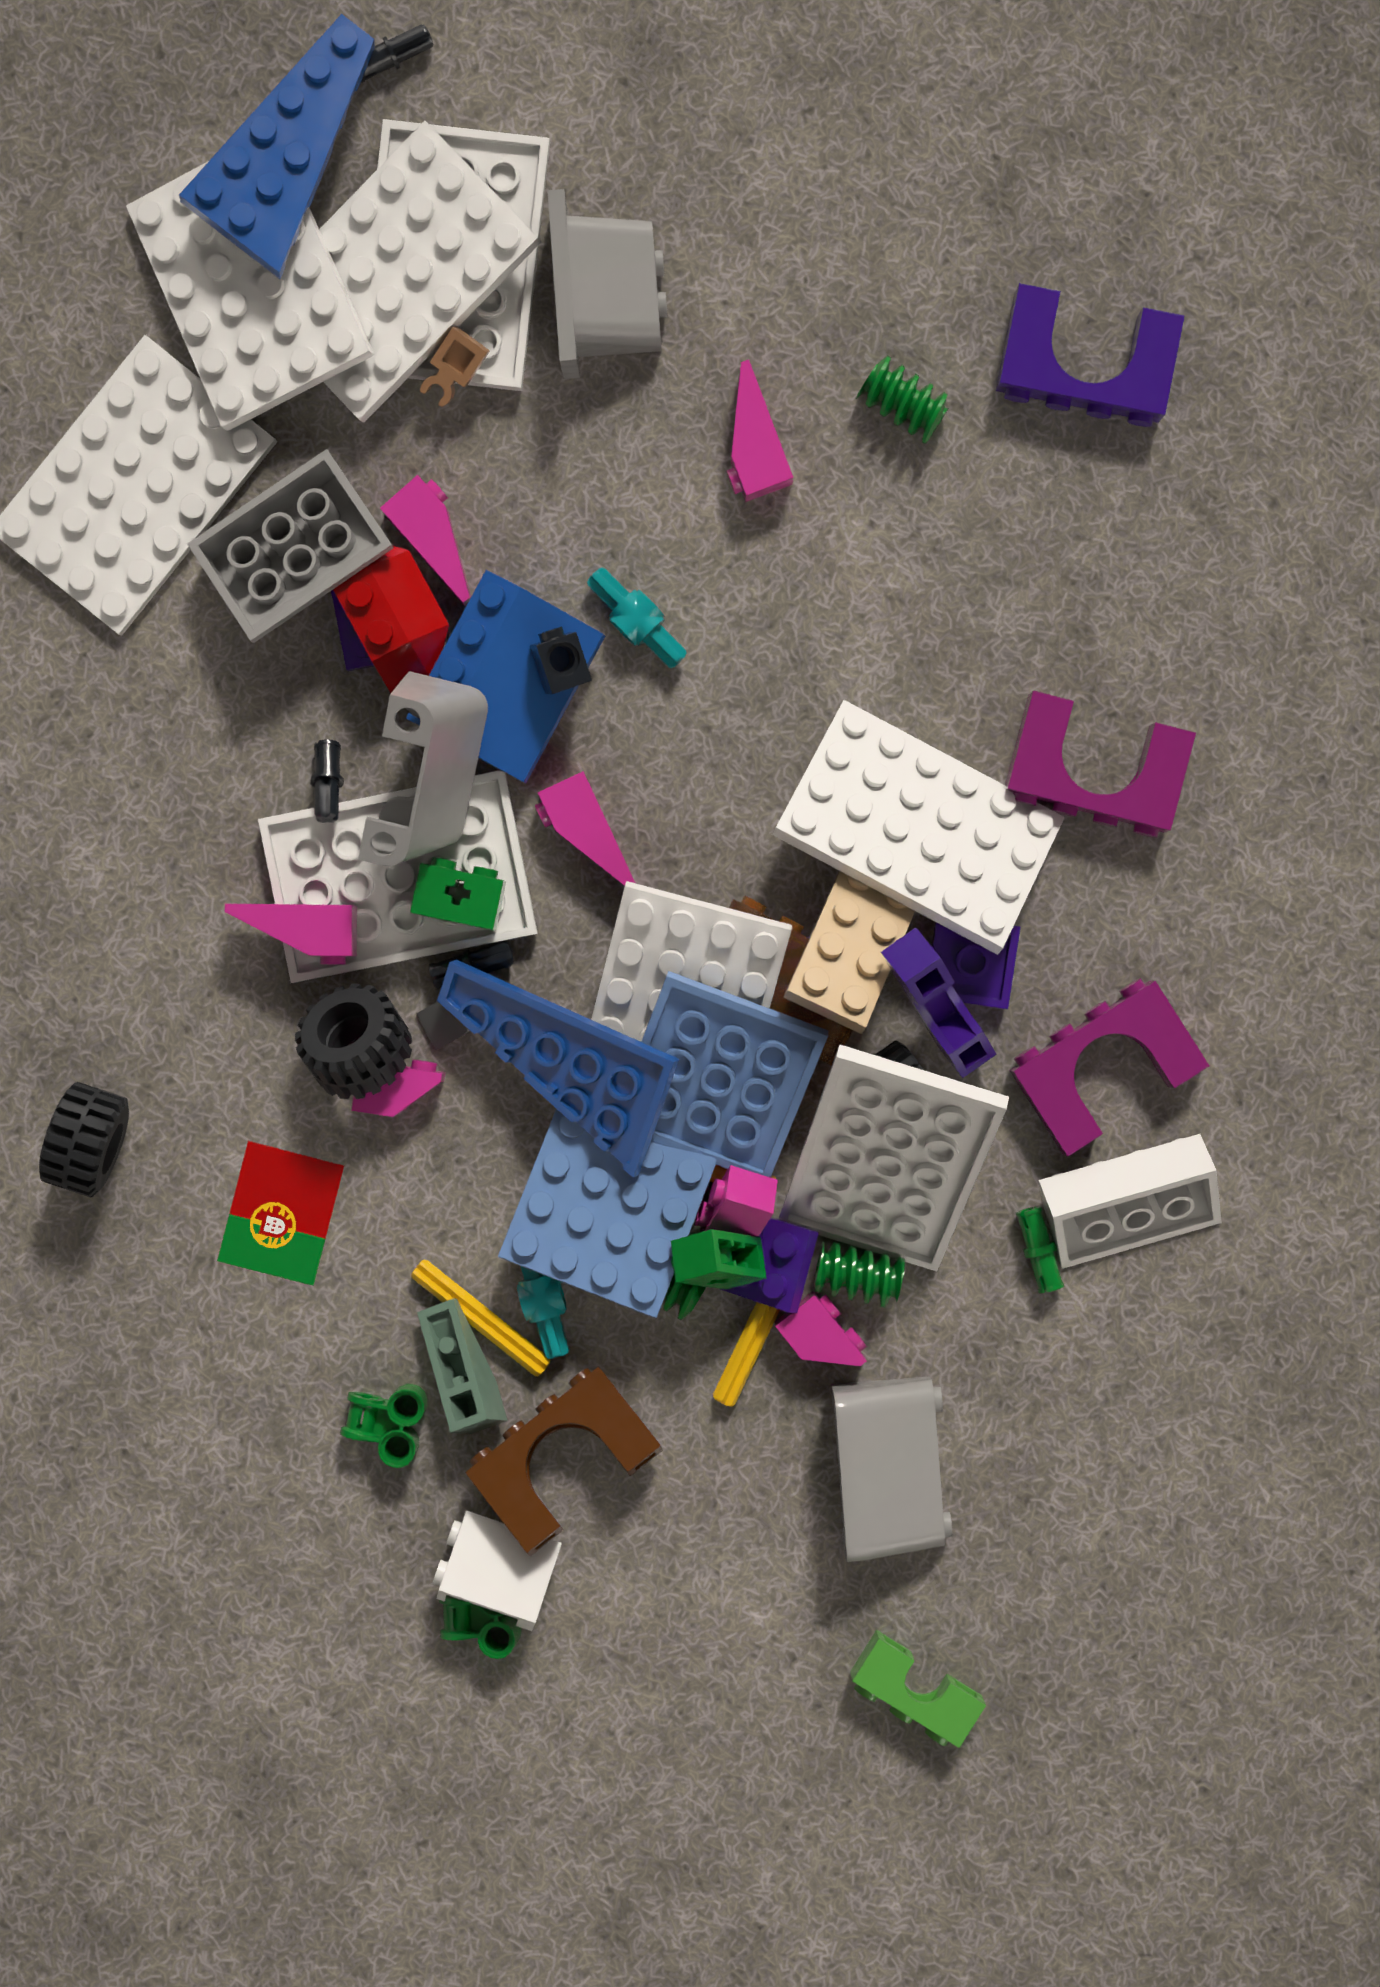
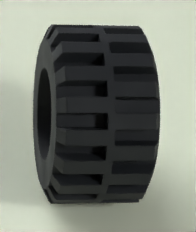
M351 984L348 989L340 986L334 988V993L330 995L325 993L320 996V1001L316 1005L311 1004L306 1009L308 1015L300 1019L298 1023L300 1031L295 1033V1042L298 1044L296 1047L297 1053L319 1085L332 1096L337 1094L340 1099L347 1100L351 1095L356 1099L365 1098L368 1092H372L374 1095L382 1091L380 1087L386 1083L390 1086L396 1080L395 1074L397 1072L402 1073L407 1066L404 1059L411 1056L412 1049L409 1044L412 1043V1036L408 1031L409 1028L383 991L378 992L371 985L362 988L360 984ZM359 1038L357 1041H355V1042L352 1043L351 1045H348V1044H350L352 1041H354L355 1039Z
M78 1081L75 1082L62 1096L49 1123L39 1159L41 1181L90 1198L94 1197L108 1180L121 1150L129 1120L128 1099Z

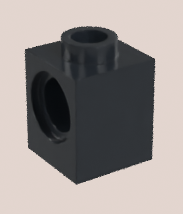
M561 626L538 634L540 642L530 645L545 694H555L592 681L577 632L564 633ZM556 647L564 648L569 655V663L562 671L555 670L550 664V654Z

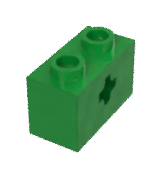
M432 857L431 865L420 863L410 913L496 931L506 881L497 879V870L474 866L472 873L456 870L457 862ZM459 881H463L464 888L471 891L470 898H462L460 904L455 905V898L448 895L449 888H457Z
M711 1229L671 1241L673 1255L671 1263L676 1283L726 1290L767 1279L761 1237Z

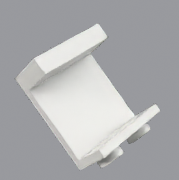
M466 1510L463 1522L454 1520L446 1543L453 1546L449 1562L440 1560L432 1583L440 1586L436 1599L445 1601L446 1595L516 1618L518 1619L516 1626L532 1631L562 1543L551 1540L535 1554L529 1556L504 1523Z

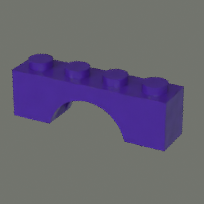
M914 928L881 952L936 1045L962 1078L997 1055L984 1031L952 985L955 981L941 957L917 928Z

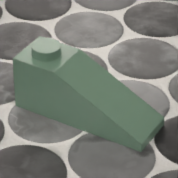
M453 1298L417 1312L450 1433L473 1434L508 1421L497 1381L458 1300Z

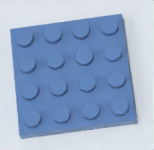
M668 971L641 1042L680 1060L651 1141L667 1147L718 1159L716 1165L727 1169L732 1165L771 1177L828 1038L829 1031Z
M556 1109L498 1257L657 1319L674 1275L671 1263L673 1256L671 1241L689 1236L718 1159L704 1154L667 1147L651 1141L640 1173L633 1178L622 1168L624 1165L609 1151L604 1152L593 1142L595 1138L577 1122L569 1121Z

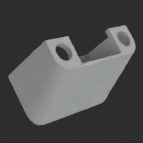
M409 671L392 691L389 697L382 737L425 747L414 799L401 796L391 798L382 807L379 819L366 818L358 860L382 866H393L452 845L460 839L464 829L488 713L487 700L480 690L472 686ZM406 708L413 716L420 718L419 728L414 731L401 729L396 721L397 712L400 709Z

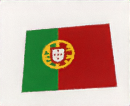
M248 1141L217 1261L314 1286L344 1165Z

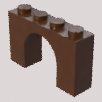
M599 1366L592 1372L589 1368L579 1372L568 1383L572 1387L559 1398L556 1394H553L545 1399L535 1409L538 1412L537 1416L527 1424L522 1420L515 1423L502 1435L505 1439L503 1443L493 1451L490 1447L484 1448L469 1461L472 1467L465 1473L529 1556L535 1554L564 1530L538 1497L530 1479V1463L533 1453L547 1436L567 1428L586 1430L597 1436L606 1445L629 1476H632L663 1451L656 1438Z

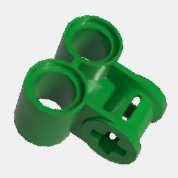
M404 1384L393 1392L389 1400L369 1393L348 1392L347 1400L350 1401L346 1426L341 1427L340 1435L353 1440L379 1443L378 1453L381 1460L392 1468H401L408 1465L419 1448L417 1432L410 1426L416 1424L422 1418L428 1407V1398L425 1391L415 1384ZM402 1395L414 1397L418 1403V1411L412 1415L402 1413L397 1406L398 1397ZM363 1409H364V1416H363V1421H362V1424H361L360 1422H361L362 1412H363ZM394 1436L405 1438L410 1446L409 1453L405 1455L394 1454L389 1448V1439Z
M446 1595L445 1601L439 1600V1603L443 1604L444 1628L440 1630V1638L443 1640L457 1641L478 1638L479 1648L486 1656L493 1659H501L512 1652L521 1637L522 1629L516 1626L518 1621L516 1618ZM501 1627L509 1634V1642L501 1644L494 1641L490 1633L491 1628Z

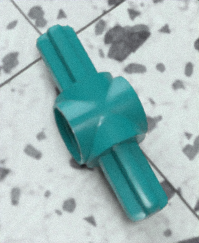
M603 567L596 570L587 581L588 587L612 610L609 615L610 622L631 644L640 646L645 643L671 669L676 667L687 654L686 649L662 626L665 621L664 614L642 591L633 590L629 593Z
M520 1266L524 1280L518 1282L517 1292L526 1321L529 1320V1323L536 1322L543 1350L548 1359L564 1356L569 1353V1346L560 1317L567 1310L561 1282Z

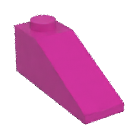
M749 359L741 362L731 455L732 469L726 470L734 494L742 492L745 502L792 485L794 478Z
M417 475L381 506L380 509L466 607L471 594L450 515L443 504L448 497L432 479L425 483Z
M584 771L538 792L542 802L536 804L535 807L545 828L553 825L559 835L625 886L627 881L635 883Z
M225 904V913L309 956H320V964L346 965V956H357V906Z

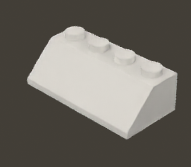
M1200 1134L1179 1138L1170 1143L1138 1150L1128 1155L1096 1162L1090 1166L1066 1173H1058L1039 1180L1043 1207L1053 1241H1055L1057 1247L1056 1252L1062 1269L1222 1223L1217 1171Z

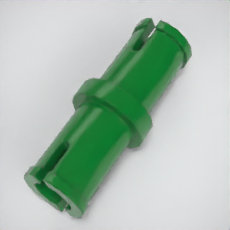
M1035 1206L1034 1209L1030 1207L1016 1212L1015 1214L1018 1217L1026 1248L1023 1249L1025 1258H1030L1038 1286V1293L1042 1294L1046 1291L1052 1292L1063 1288L1064 1283L1062 1282L1053 1252L1057 1250L1055 1241H1050L1042 1214V1207Z

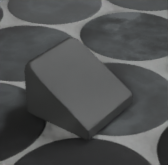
M439 1002L416 1013L435 1050L471 1032Z

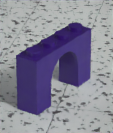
M1019 283L1014 294L996 391L1005 393L1004 398L1013 402L1027 403L1029 398L1046 401L1045 406L1054 410L1068 411L1070 406L1087 409L1086 414L1095 418L1109 419L1112 414L1128 417V423L1136 426L1150 427L1153 422L1159 423L1166 414L1184 315L1143 307L1137 316L1129 360L1125 370L1108 381L1099 383L1083 382L1073 378L1061 368L1052 348V333L1061 291Z

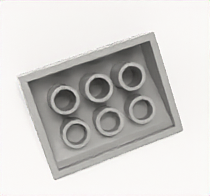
M327 449L187 543L252 643L273 631L394 548Z

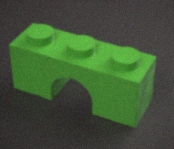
M876 1630L850 1671L852 1682L856 1684L854 1689L870 1701L875 1702L879 1698L891 1705L889 1711L905 1723L911 1724L912 1720L920 1723L927 1728L925 1733L937 1743L946 1746L950 1742L960 1748L986 1707L983 1696L949 1674L945 1675L941 1684L934 1691L925 1694L913 1692L905 1685L906 1675L915 1661L912 1651Z

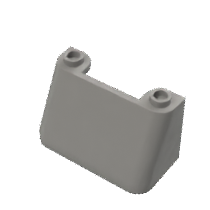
M930 1376L831 1384L832 1406L834 1407V1418L836 1419L834 1420L838 1455L842 1508L841 1519L844 1526L842 1529V1542L846 1562L864 1561L945 1546V1537H952V1521L950 1512H943L936 1425V1412H943L941 1387H933Z

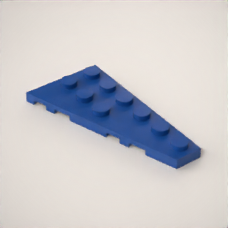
M343 14L334 21L179 194L180 203L279 279H281L286 267L285 262L291 247L295 245L299 235V228L307 208L311 206L333 151L335 139L339 130L344 125L353 95L359 88L375 48V39Z
M458 960L449 962L437 1001L473 1034H480L496 1049L495 1054L505 1063H512L525 1075L523 1079L569 1121L577 1122L595 1138L593 1142L604 1152L609 1151L624 1165L622 1168L631 1177L634 1178L639 1175L680 1059Z

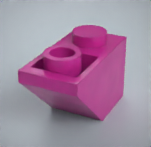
M412 1059L411 1067L406 1066L402 1073L397 1072L394 1076L396 1080L390 1086L386 1083L380 1087L382 1091L374 1095L372 1092H368L365 1098L356 1099L353 1096L351 1111L394 1117L445 1080L446 1072L436 1071L437 1063Z
M730 1165L722 1180L715 1179L711 1187L708 1203L701 1202L695 1218V1225L700 1227V1232L714 1229L755 1237L759 1236L774 1214L778 1180Z
M812 1291L800 1301L797 1313L786 1312L774 1322L775 1327L802 1360L862 1366L867 1362L864 1354L861 1352L867 1347L852 1327L845 1332L836 1320L841 1313L826 1294L819 1299L815 1292Z

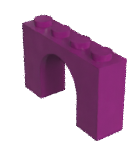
M1034 690L1028 694L1005 783V789L1013 792L1017 802L1036 806L1037 800L1053 804L1052 811L1076 817L1078 811L1094 814L1093 822L1110 827H1117L1118 821L1134 825V833L1157 838L1159 832L1171 831L1196 732L1157 722L1151 724L1148 728L1140 763L1132 781L1117 793L1096 794L1078 786L1068 775L1063 763V741L1074 701Z
M1141 978L1137 979L1119 991L1123 998L1110 1006H1108L1106 1001L1099 1003L1084 1013L1087 1021L1073 1028L1069 1023L1049 1036L1052 1043L1040 1051L1033 1046L1014 1058L1017 1065L1009 1070L1063 1155L1069 1156L1103 1134L1081 1100L1074 1081L1077 1059L1083 1049L1093 1040L1108 1034H1121L1133 1039L1146 1052L1169 1088L1175 1089L1210 1066L1156 981H1148L1144 984Z

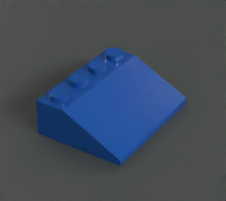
M485 570L429 676L472 686L482 692L488 703V713L478 759L527 783L578 686L555 694H545L530 645L540 642L538 634L562 626L564 633L577 632L589 668L605 635L529 591ZM556 647L550 654V664L557 671L564 670L569 663V655L564 648ZM409 712L406 719L419 727L420 718L413 716Z

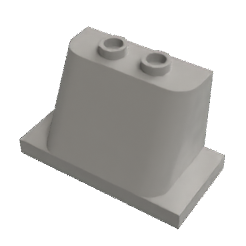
M547 190L559 360L563 379L580 378L579 357L661 351L659 318H667L666 292H657L656 276H664L663 250L654 251L652 221L568 216L565 190Z

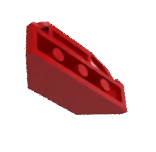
M393 546L392 550L333 589L368 656L390 693H392L409 671L429 676L445 646L450 627L411 552Z

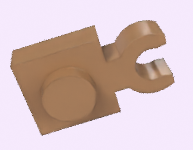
M457 326L452 327L430 361L439 371L423 381L420 392L426 394L433 384H438L444 391V395L438 405L441 407L447 405L455 395L454 383L457 382L463 387L468 386L490 350Z

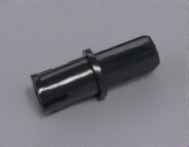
M425 25L416 26L390 40L386 36L383 37V42L374 48L361 83L394 66L396 69H399V63L432 48L433 40Z
M324 739L314 744L315 770L311 776L310 784L315 787L314 814L316 820L320 823H333L339 818V788L344 784V778L340 775L341 744L335 740Z
M503 942L474 952L466 949L463 952L464 955L429 964V971L431 977L435 976L436 980H433L435 988L440 989L451 961L458 960L485 973H490L512 966L514 958L508 943Z

